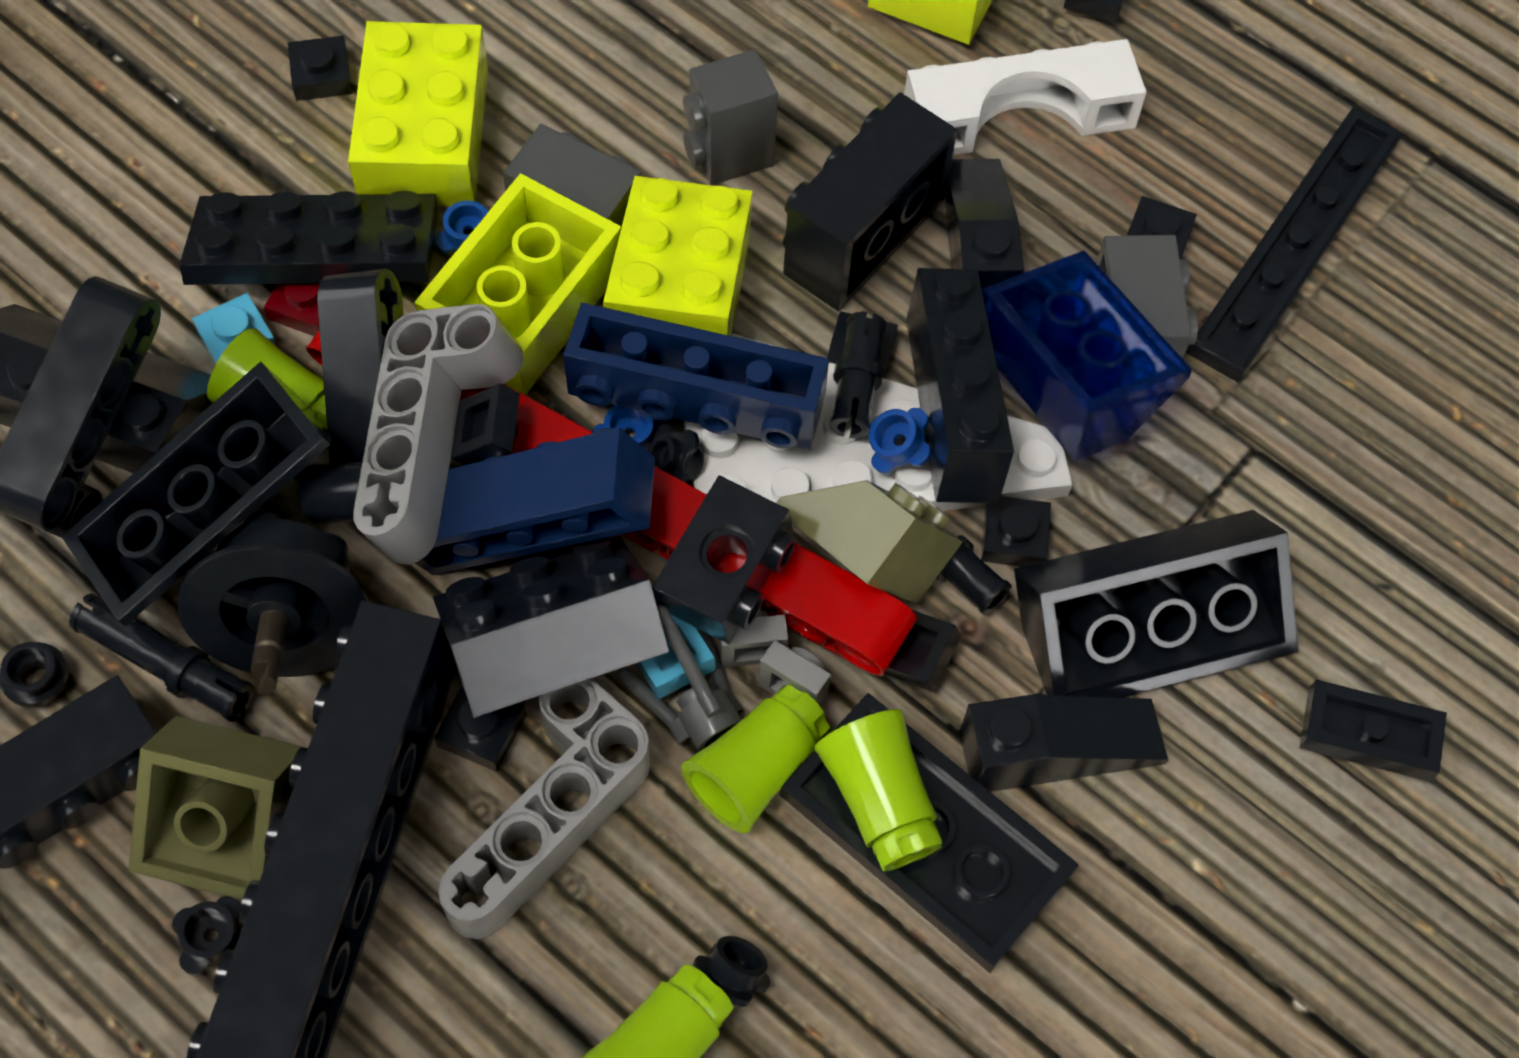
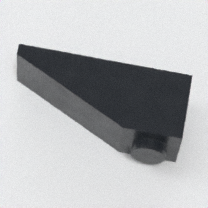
M952 159L945 194L951 268L978 270L986 310H1014L1024 266L1019 221L1000 159Z
M1031 694L968 704L959 731L968 774L990 792L1164 765L1168 761L1152 699Z

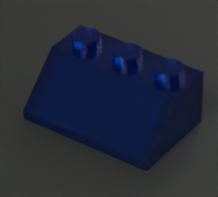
M1085 250L985 287L982 290L998 370L1075 462L1127 441L1190 378L1192 368Z

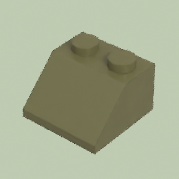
M868 480L782 496L776 502L790 510L791 521L797 528L866 584L916 604L963 542L945 528L951 517L924 497H916L897 483L887 491Z
M175 716L140 748L128 871L242 900L249 883L252 880L260 881L269 857L264 849L267 830L277 812L285 813L293 788L289 786L291 765L297 751L303 746Z

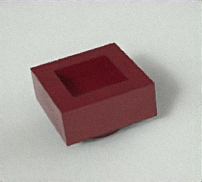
M320 283L277 284L263 307L267 319L315 336L319 331L317 298Z

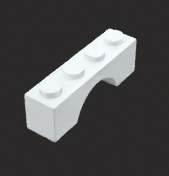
M1128 39L1109 42L1095 41L1086 45L1053 50L1039 49L1031 53L997 58L984 57L976 61L941 66L928 65L920 69L907 71L904 95L958 129L953 155L973 152L975 139L981 127L995 115L1016 108H1035L1051 112L1066 120L1081 136L1136 128L1147 93Z

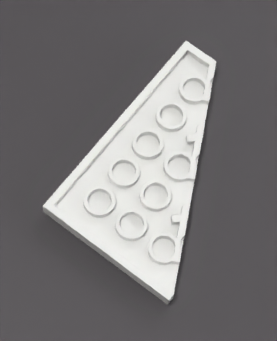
M732 333V336H733V337H737V338H741V339H746V340H750V341H755V342L763 343V342H760V341H757V340H753V339H750V338L743 337V336L736 335V334H733V333ZM829 362L825 399L811 450L795 446L788 449L777 448L765 443L761 438L735 432L716 434L704 429L700 424L683 421L684 430L689 429L698 434L699 443L704 451L703 467L692 484L694 488L705 494H708L718 475L775 503L782 496L868 480L887 491L897 483L916 497H924L942 511L986 506V503L936 502L929 461L921 467L907 464L895 467L889 474L879 473L871 464V458L875 451L869 443V434L862 438H849L852 415H850L849 422H846L843 437L835 434L830 429V419L833 416L838 386L833 380L834 363ZM883 378L881 387L874 391L870 425L875 418L885 411L901 409L907 412L911 408H920L917 388ZM1007 415L1014 454L1001 496L1027 500L1069 496L1072 481L1060 431ZM902 436L901 438H899L896 442V445H902L905 441V437Z

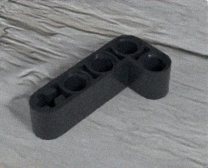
M387 268L324 276L319 284L317 303L327 431L332 436L331 444L329 445L330 463L306 467L301 474L299 482L301 508L307 519L316 524L354 521L355 500L385 338L393 323L404 315L401 288L393 272Z
M98 276L88 278L80 286L0 449V512L62 538L66 532L103 501L99 490L84 483L157 332L161 317V308L157 300Z

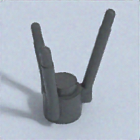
M660 604L657 606L664 633L693 687L678 698L677 704L681 709L680 713L677 715L661 699L658 700L655 693L628 668L618 669L617 675L668 726L679 746L692 740L697 750L701 751L742 720L739 716L742 709L730 691L711 636L696 628L715 657L716 670L709 673L711 681H706L669 610L665 605Z

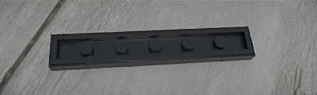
M1352 107L1199 329L1195 344L1189 345L1186 354L1239 383L1398 145L1403 135L1402 132Z

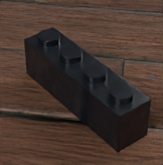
M918 268L906 324L920 409L929 416V425L925 429L926 443L932 449L929 465L935 501L999 503L1013 458L1014 448L978 270Z
M118 674L0 745V868H11L23 863L36 852L38 844L62 829H73L87 823L99 812L102 804L123 791L136 790L140 748L157 733Z

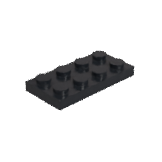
M341 191L331 195H297L292 192H279L272 195L238 196L233 193L223 192L212 196H199L179 264L183 284L320 283L324 276L385 268L393 272L398 282H429L438 217L436 194H416L411 191H397L391 194H356L349 191Z
M867 693L833 731L865 716L889 709L871 694ZM906 724L911 749L921 779L937 815V819L933 822L937 827L943 844H941L942 848L923 859L909 863L901 868L883 872L873 849L866 847L855 818L835 780L814 750L782 785L780 796L989 973L994 970L1079 866L1071 857Z

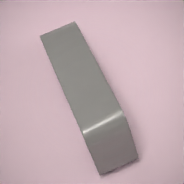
M469 304L413 311L397 319L389 328L385 338L355 500L354 523L363 535L397 564L408 565L418 562L428 555L436 543L461 391L504 384L516 375L522 365L523 350L493 310L485 305Z
M592 678L539 696L538 700L545 734L564 754L446 870L440 880L438 893L444 913L454 931L463 937L480 939L488 937L499 930L637 790L648 776L650 752L649 739L645 727ZM568 702H579L587 707L585 713L575 719H562L554 714L558 707ZM615 744H626L636 751L631 759L622 763L610 762L602 756L607 748ZM572 790L581 791L590 798L585 806L571 812L562 811L554 805L560 795ZM530 838L541 844L538 853L529 860L516 861L506 856L509 846L518 839ZM491 865H494L498 872L493 877H491L489 870ZM468 891L477 897L484 893L487 901L481 907L472 902L463 905L461 897Z

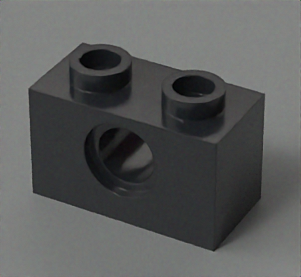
M718 475L652 586L658 605H665L671 615L730 644L739 627L747 630L755 621L764 601V594L760 590L771 571L782 572L794 552L797 538L793 536L790 510ZM728 553H738L747 558L740 569L731 573H722L713 568L715 562L721 556Z

